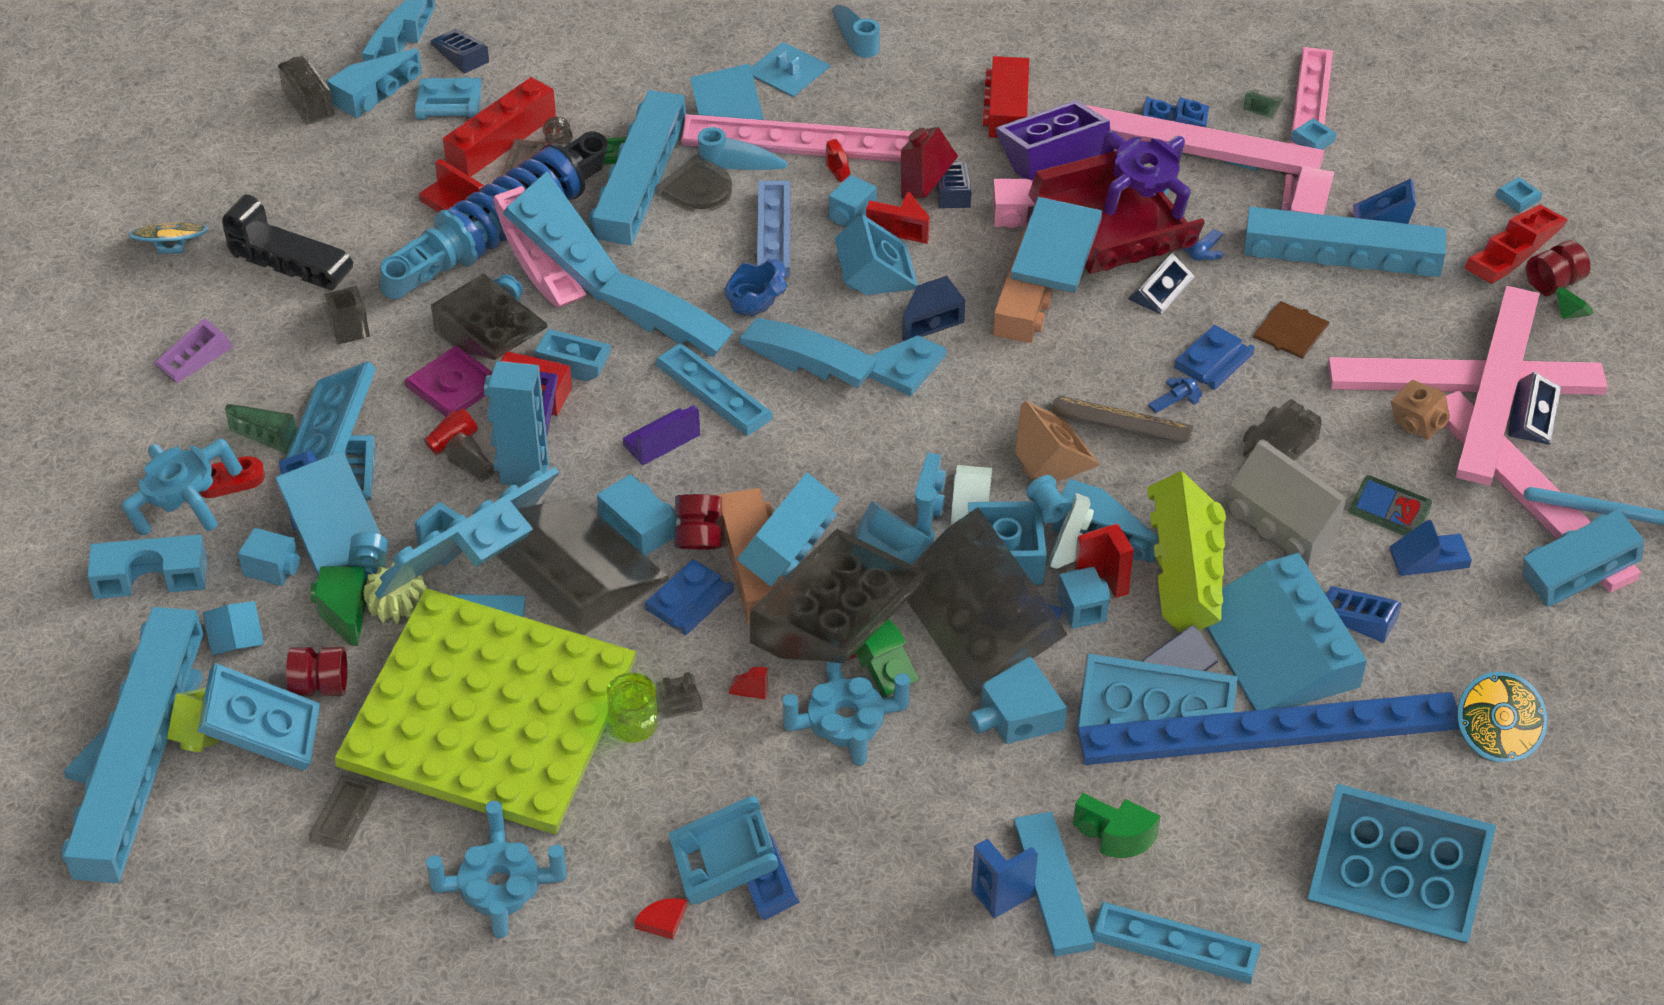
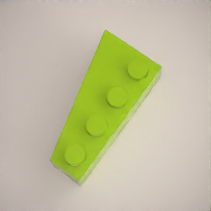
M1181 470L1147 487L1148 499L1154 500L1156 510L1150 513L1151 526L1158 528L1160 542L1154 545V553L1163 570V573L1157 575L1162 617L1180 633L1191 625L1200 631L1221 621L1223 603L1222 578L1224 575L1223 549L1225 547L1224 521L1226 520V514L1221 504L1213 501Z

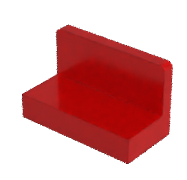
M439 159L435 162L437 181L421 191L419 198L422 203L440 212L441 210L450 209L459 201H465L467 196L473 192H479L480 188L484 185L444 160Z
M1118 523L1079 535L1077 537L1075 570L1095 567L1099 578H1104L1115 598L1129 594L1134 552Z

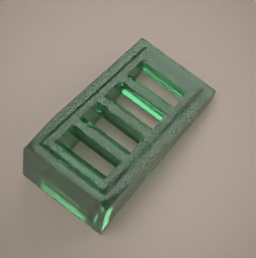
M233 404L226 405L225 413L230 431L288 454L297 432L293 414Z

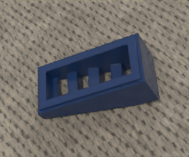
M456 28L430 40L431 45L464 74L489 63L488 47L482 41Z
M954 162L936 184L939 208H971V184L967 162Z

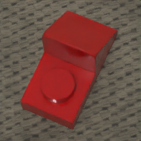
M907 192L901 207L869 200L866 207V217L897 238L928 244L930 217L910 192Z

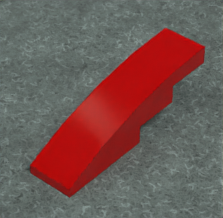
M1541 204L1509 220L1505 231L1489 238L1485 250L1469 257L1464 269L1493 284L1514 271L1551 239L1566 224L1567 218Z

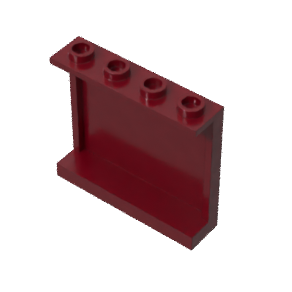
M1117 151L1036 171L1028 194L1035 204L1038 197L1102 210V219L1085 264L1089 274L1104 270L1108 271L1114 267L1129 263H1137L1140 260L1157 255L1162 256L1182 248H1190L1199 240V235L1205 221L1203 218L1187 222L1184 217L1182 219H1175L1171 215L1173 203L1163 191L1157 192L1152 197H1143L1137 190L1130 187L1121 191L1116 213L1112 215L1105 213L1103 208L1109 185L1117 179L1113 173Z

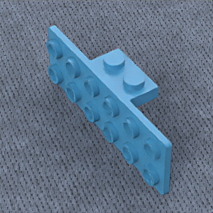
M556 467L545 473L538 470L525 480L523 486L518 488L516 485H512L499 496V500L494 503L490 499L483 502L473 511V515L466 518L465 515L459 516L441 534L438 530L433 531L420 542L419 547L412 549L411 546L404 548L393 558L394 566L381 575L380 580L382 583L374 594L378 599H381L460 551H463L473 565L478 567L528 537L533 528L522 514L536 505L560 472Z

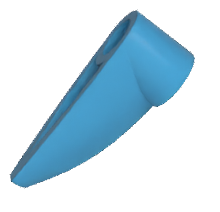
M835 5L833 8L834 17L852 51L857 56L864 58L877 55L880 49L879 23L872 19H861L846 6Z
M708 127L701 130L698 134L699 162L705 167L739 170L787 168L788 162L756 145L726 138L725 132L720 128Z

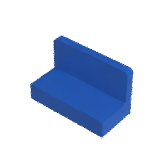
M988 838L974 845L971 891L994 919L1034 896L1038 853L1033 847L1006 861Z

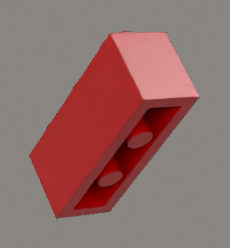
M993 56L992 68H986L985 87L991 88H985L984 106L990 108L984 107L983 126H989L988 137L998 138L996 127L1027 117L1030 58Z

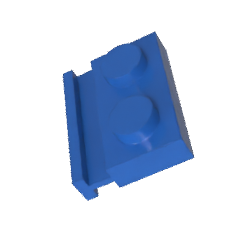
M1214 324L1175 360L1174 368L1200 383L1204 382L1215 391L1254 354L1255 346L1242 344V339Z
M692 559L645 602V607L648 612L673 628H678L684 635H687L734 592V584L730 581L728 583L724 582L719 574Z

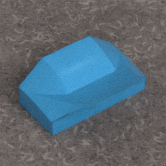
M552 329L546 331L535 349V358L570 365L571 378L582 381H589L599 377L611 354L610 344Z
M871 501L855 531L856 541L851 554L878 573L897 567L913 569L932 539L878 502Z

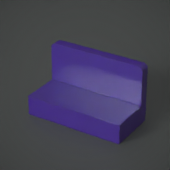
M694 405L685 410L678 408L623 437V446L642 465H645L700 436L699 410Z

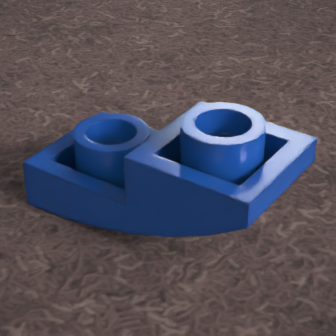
M1146 97L1141 115L1206 128L1209 106L1182 97L1179 98L1176 106L1162 100Z

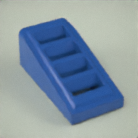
M1331 586L1326 593L1331 604H1333L1335 599L1342 601L1340 606L1334 609L1347 628L1382 643L1386 641L1399 618L1402 603L1396 600ZM1349 604L1355 606L1353 611L1346 610ZM1364 610V611H1367L1368 613H1367V614H1362L1361 611Z

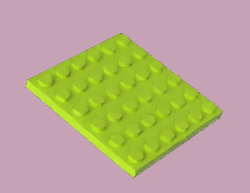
M425 588L337 752L335 766L486 813L487 803L498 801L502 806L503 819L557 835L636 661V651Z

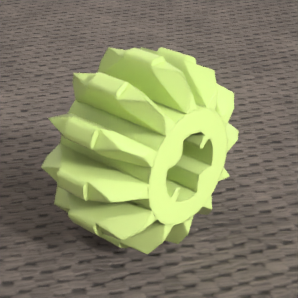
M379 566L377 574L368 575L367 585L364 586L363 591L364 600L367 602L371 616L378 615L382 623L393 617V620L398 625L400 617L410 618L427 586L424 584L423 576L420 575L383 598L378 599L374 593L382 583L380 580L381 575L389 569Z

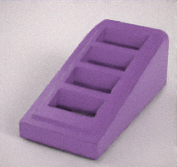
M204 318L154 363L160 370L178 383L229 351L233 346L223 332ZM199 347V351L195 352L193 350L194 348ZM185 354L191 357L187 361L182 358ZM176 361L181 367L176 370L170 363Z

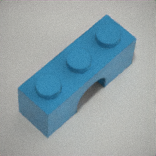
M202 534L90 544L88 580L94 599L132 596L134 581L139 576L149 572H158L164 575L169 593L206 589L207 554Z

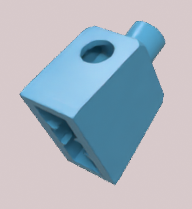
M1030 656L984 683L981 693V708L969 713V721L976 734L996 728L1005 743L1009 744L1065 729L1067 707Z

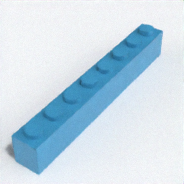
M152 607L147 622L144 621L141 625L140 643L137 651L131 653L129 660L130 671L126 681L123 680L120 684L119 702L116 710L111 711L109 715L108 733L105 741L100 742L96 754L97 764L93 774L90 773L87 776L85 783L86 795L82 806H77L73 818L74 828L70 839L67 838L62 846V861L67 864L72 880L120 884L168 741L167 734L176 693H181L185 690L203 637L197 610Z

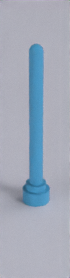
M1528 487L1524 490V497L1528 501L1605 515L1619 509L1626 519L1664 525V511L1536 487Z

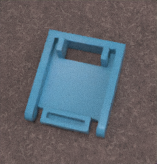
M750 796L668 833L686 897L693 905L703 903L778 868V860L774 855L775 851L763 813L760 810L759 800L756 797ZM700 849L707 875L701 868L692 871L688 854Z

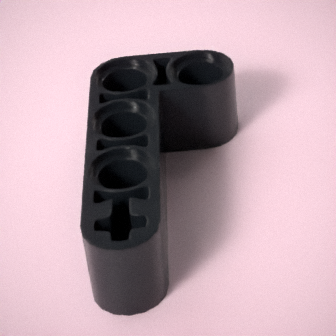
M242 195L222 217L227 247L236 258L243 257L246 258L245 261L265 268L267 266L274 268L273 271L290 277H301L302 281L331 291L337 287L353 268V261L344 250L268 224L264 206L257 198L251 195Z

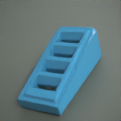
M351 435L344 454L346 458L347 455H365V458H347L349 465H365V468H351L354 476H364V479H356L359 486H364V490H361L365 500H371L376 451L374 435Z

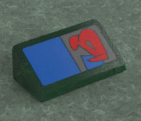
M1366 475L1349 509V514L1405 536L1427 521L1432 500L1371 475Z

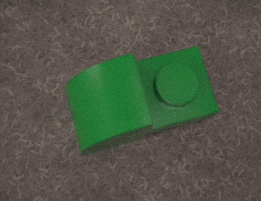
M879 617L846 633L861 666L867 665L883 697L894 693L895 677L898 674H907L910 677V685L919 680L903 648V645L907 642L900 630L890 619Z
M1082 793L1075 803L1073 825L1078 827L1088 837L1102 839L1101 854L1114 858H1129L1145 852L1152 846L1158 836L1161 816L1127 799L1123 801L1119 809H1116Z

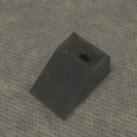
M484 273L431 304L434 332L452 347L458 346L467 354L496 360L548 328V324Z

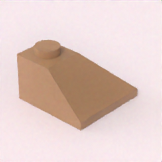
M1026 400L1022 403L1015 454L1023 463L1022 471L1031 480L1034 481L1041 476L1052 475L1056 482L1100 465L1066 419Z

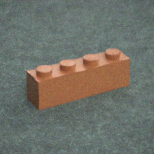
M1024 226L994 313L993 336L1032 343L1035 333H1042L1045 322V313L1042 312L1043 310L1050 309L1053 291L1050 290V287L1011 279V270L1027 226Z
M760 488L718 494V496L722 497V517L719 520L747 624L791 617L790 603L796 602L793 581H786V579L780 576L771 587L737 560L747 545L772 516L773 512L770 501L764 502Z

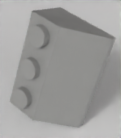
M1262 439L1257 443L1230 484L1227 508L1234 517L1240 520L1243 519L1256 528L1263 538L1271 539L1284 548L1287 555L1299 553L1306 565L1309 566L1336 545L1346 497Z

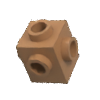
M1413 379L1390 401L1395 423L1400 425L1406 432L1417 434L1427 440L1438 430L1442 429L1450 419L1446 394L1438 388H1431Z

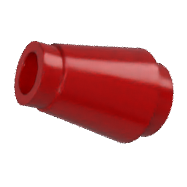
M461 408L457 412L452 410L424 438L427 447L435 455H438L473 439V434L478 431V427L465 409Z

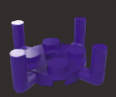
M1114 131L1107 132L1100 155L1113 152L1115 149L1118 150L1113 169L1117 179L1109 185L1103 208L1104 212L1109 215L1116 213L1121 191L1127 187L1137 190L1143 197H1152L1157 192L1170 189L1176 194L1171 215L1175 219H1182L1191 194L1190 188L1177 179L1185 139L1178 135L1167 143L1155 138H1151V142L1140 141L1141 137H1134L1126 141ZM1151 163L1154 167H1146L1142 164Z

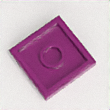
M454 346L404 381L405 387L446 417L452 410L456 412L461 408L466 410L484 398L486 376L492 375L493 372L461 348Z

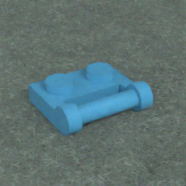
M481 78L420 79L418 97L415 103L416 120H426V117L469 116V119H471L480 111Z
M928 452L915 490V503L918 506V520L915 528L932 539L927 546L930 547L933 545L935 533L931 529L935 515L941 516L944 509L945 495H941L940 492H943L946 471L941 470V455Z

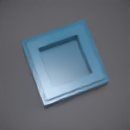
M1312 118L1292 131L1291 140L1300 146L1323 150L1335 142L1337 133Z
M1520 177L1496 191V197L1518 213L1539 202L1543 194Z

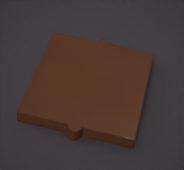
M1280 301L1255 332L1253 338L1274 346L1277 351L1283 350L1303 359L1329 326L1330 322L1308 313L1307 309L1301 310Z

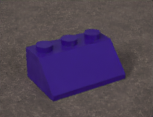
M1075 100L996 127V134L1014 172L1024 179L1033 181L1036 171L1100 155L1105 134L1110 131V120Z

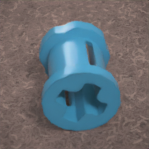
M1052 475L1037 478L1026 489V496L1029 500L1036 502L1042 511L1041 518L1046 524L1061 520L1072 509L1071 502L1067 498H1063L1055 487L1056 480Z

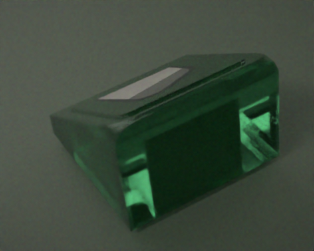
M1253 89L1247 91L1245 95L1243 110L1273 118L1284 98Z

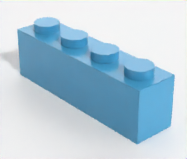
M496 361L492 375L486 376L484 384V395L490 398L487 418L488 422H493L491 446L496 447L494 470L499 471L501 484L523 486L525 480L536 471L547 472L550 463L539 365Z
M806 472L737 560L771 587L780 576L787 580L837 516L832 509L840 498Z

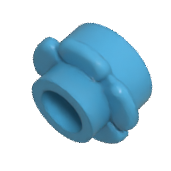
M503 274L492 282L491 295L496 303L510 306L516 300L520 301V295L523 294V286L513 276Z

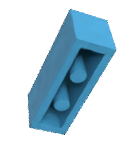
M1617 509L1608 515L1602 514L1597 516L1590 524L1576 531L1570 530L1565 532L1558 540L1544 547L1538 546L1532 549L1523 557V577L1548 607L1642 561L1644 539L1621 511Z

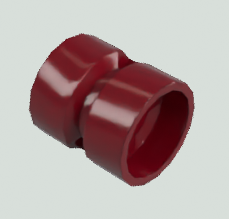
M1573 240L1564 241L1550 250L1531 257L1526 264V275L1530 285L1545 297L1555 294L1558 287L1566 288L1568 285H1573L1585 279L1591 270L1587 252L1578 242Z
M709 494L675 496V517L680 520V524L675 527L674 547L689 550L722 548V528L716 524L717 520L722 517V497Z
M312 647L289 648L286 663V681L289 692L300 696H312L315 690H319L322 696H344L346 694L348 660L345 647H322L319 653H316Z

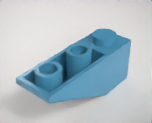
M414 48L347 66L327 80L330 103L355 118H358L366 111L372 110L377 103L387 96L395 94L397 89L410 80H415L422 73L419 50Z
M1069 479L1061 496L1067 498L1070 502H1072L1075 493L1086 496L1090 500L1091 505L1089 508L1094 510L1088 529H1080V533L1085 534L1118 523L1134 549L1133 559L1154 563L1156 559L1154 545L1158 544V536L1105 490ZM1065 517L1053 523L1052 530L1060 532Z

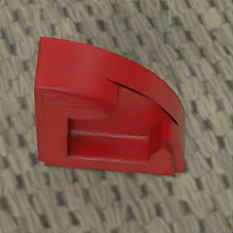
M836 138L827 141L826 166L839 182H843L851 174L845 152Z
M768 667L749 668V672L734 676L729 694L766 700L768 692Z
M668 898L648 905L636 917L634 921L635 929L673 940L687 909V900Z

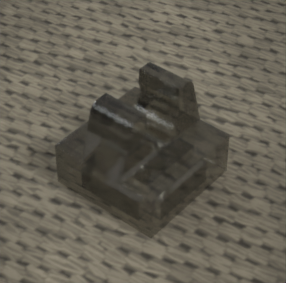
M690 672L684 673L682 677L673 679L665 677L662 681L656 682L658 696L666 719L703 710L702 700L694 676Z

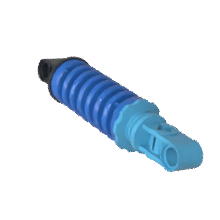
M588 131L564 147L557 143H548L541 151L534 154L531 159L525 160L517 168L507 171L505 176L497 177L493 180L492 184H486L480 188L479 192H473L467 196L465 201H459L450 209L438 212L433 218L434 228L426 229L422 232L421 237L410 241L402 249L382 261L379 280L381 293L391 299L402 298L416 287L432 280L441 271H449L455 267L457 262L465 267H470L485 255L486 249L493 250L499 246L500 241H507L494 205L493 198L495 195L521 186L526 190L548 171L568 200L581 196L585 191V179L601 171L604 167L608 147L606 137L599 132Z

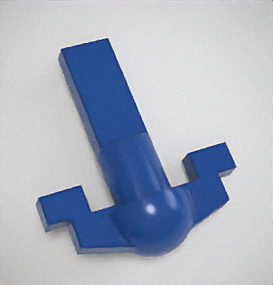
M1213 229L1200 242H1197L1190 248H1182V250L1189 253L1190 257L1196 261L1221 259L1224 255L1223 252L1218 250L1210 252L1209 250L1219 241L1224 233Z
M1169 378L1166 380V383L1172 390L1150 402L1148 406L1157 413L1185 397L1195 405L1200 402L1199 398L1202 397V392L1197 382L1192 378Z

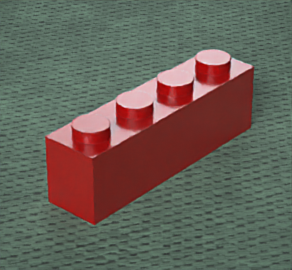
M533 77L528 78L443 137L445 161L472 177L556 117L554 89Z

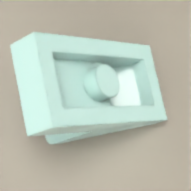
M957 465L954 479L951 525L967 526L968 502H989L992 468Z
M1075 493L1071 502L1072 509L1065 517L1049 557L1050 566L1056 569L1075 561L1077 537L1082 535L1080 529H1088L1094 510L1089 508L1091 505L1089 498Z

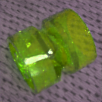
M625 673L614 678L609 683L606 693L609 728L612 734L617 739L627 743H638L647 740L655 733L658 727L657 696L653 681L640 673Z

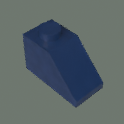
M948 276L917 285L903 314V341L917 335L924 337L964 323L966 300Z

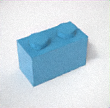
M632 474L597 494L599 517L642 557L675 538L677 518L675 517L673 507L668 503H663L654 495L652 489L646 483L639 482Z

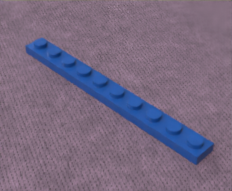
M1445 692L1078 727L1077 735L1084 765L1459 730L1460 728L1457 719L1458 707L1453 693Z

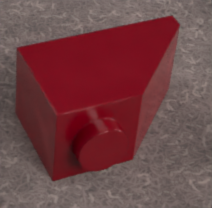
M939 127L915 130L909 135V141L902 148L901 197L903 199L907 192H910L915 199L927 197L957 159V153Z

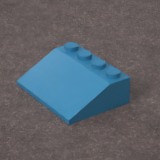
M1299 553L1267 561L1222 588L1221 621L1206 629L1233 675L1238 676L1237 682L1254 710L1295 707L1361 687L1367 660Z
M1337 784L1308 900L1468 943L1496 825Z

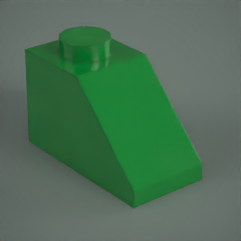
M320 566L318 580L312 581L311 602L317 603L319 616L351 646H358L366 607L363 594L364 586L367 585L365 567Z

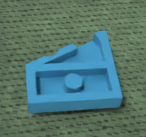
M917 335L870 355L876 358L877 361L874 370L868 377L912 396L946 357L947 348Z

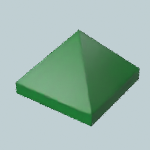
M1558 287L1556 290L1561 318L1590 316L1594 313L1586 301L1567 289Z

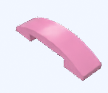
M523 186L495 195L493 198L494 205L506 238L525 273L542 295L557 308L586 297L587 294L583 287L503 215L506 207L525 191Z

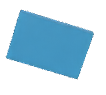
M1038 197L1011 270V279L1076 293L1102 219V210Z
M343 451L275 477L277 487L317 576H319L320 566H348L350 542L354 534L371 532L381 535Z
M215 663L209 670L197 732L291 767L306 770L311 764L320 703Z

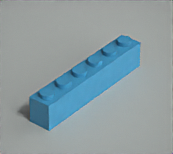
M648 90L644 101L639 102L636 119L628 127L626 142L620 144L618 160L616 164H612L610 167L607 185L602 186L600 189L599 203L590 212L589 225L593 227L594 236L597 240L632 246L682 131L686 114L684 95Z
M1249 207L1243 255L1258 258L1285 259L1292 262L1303 261L1320 263L1322 265L1348 266L1356 269L1366 268L1384 270L1391 273L1402 272L1419 274L1421 276L1441 277L1446 255V228Z

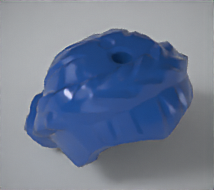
M767 259L761 265H752L748 262L742 263L724 288L725 296L732 310L744 316H754L768 310L774 304L775 299L780 294H784L788 286L784 280L786 269L783 262L778 259Z

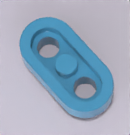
M371 532L354 534L350 542L348 567H365L367 580L369 574H377L379 566L385 568L388 548L387 539Z

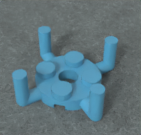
M217 439L202 450L196 446H189L191 450L181 451L177 446L164 451L158 444L149 446L148 454L152 460L144 468L147 474L143 481L139 478L138 485L140 490L125 499L121 505L122 510L138 534L146 535L152 529L139 509L147 502L154 506L162 507L166 512L178 509L182 502L186 501L206 531H211L217 527V520L198 492L205 491L212 485L213 478L211 476L212 468L210 461L219 456L230 475L234 476L242 471L241 464L226 440Z
M831 640L826 643V674L829 682L819 684L813 689L808 705V713L798 714L797 696L794 694L785 695L782 700L783 727L787 731L812 728L813 732L820 738L822 736L832 741L834 745L849 747L853 763L861 766L867 762L868 741L874 737L875 733L882 726L884 714L903 711L908 708L910 677L904 673L896 675L894 697L882 699L868 679L863 677H856L854 679L843 678L841 671V644L836 640ZM843 707H849L857 713L852 717L844 718L838 715L836 711Z
M490 801L486 805L490 843L468 849L465 853V859L459 868L458 875L445 876L442 859L437 855L428 857L426 866L430 887L433 892L460 891L461 897L466 903L477 909L478 912L490 916L493 935L497 938H504L509 931L508 914L518 911L531 897L533 898L539 884L564 881L567 877L564 848L561 845L555 844L548 849L550 867L538 868L534 857L530 854L525 844L506 842L501 803ZM501 872L509 875L508 881L504 884L493 885L488 882L489 877L495 873Z

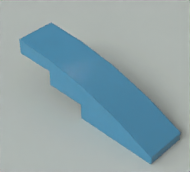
M405 0L371 37L362 52L363 62L402 52L406 42L418 43L435 9V0Z
M616 272L597 294V296L646 331L652 333L657 328L677 343L684 344L688 340L712 357L719 352L734 332L705 311L680 297L650 283Z
M756 318L739 338V343L784 368L797 372L802 367L825 381L834 375L857 389L874 370L877 361L876 358L848 344L818 332L767 319Z

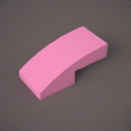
M1303 166L1291 211L1324 215L1334 172Z

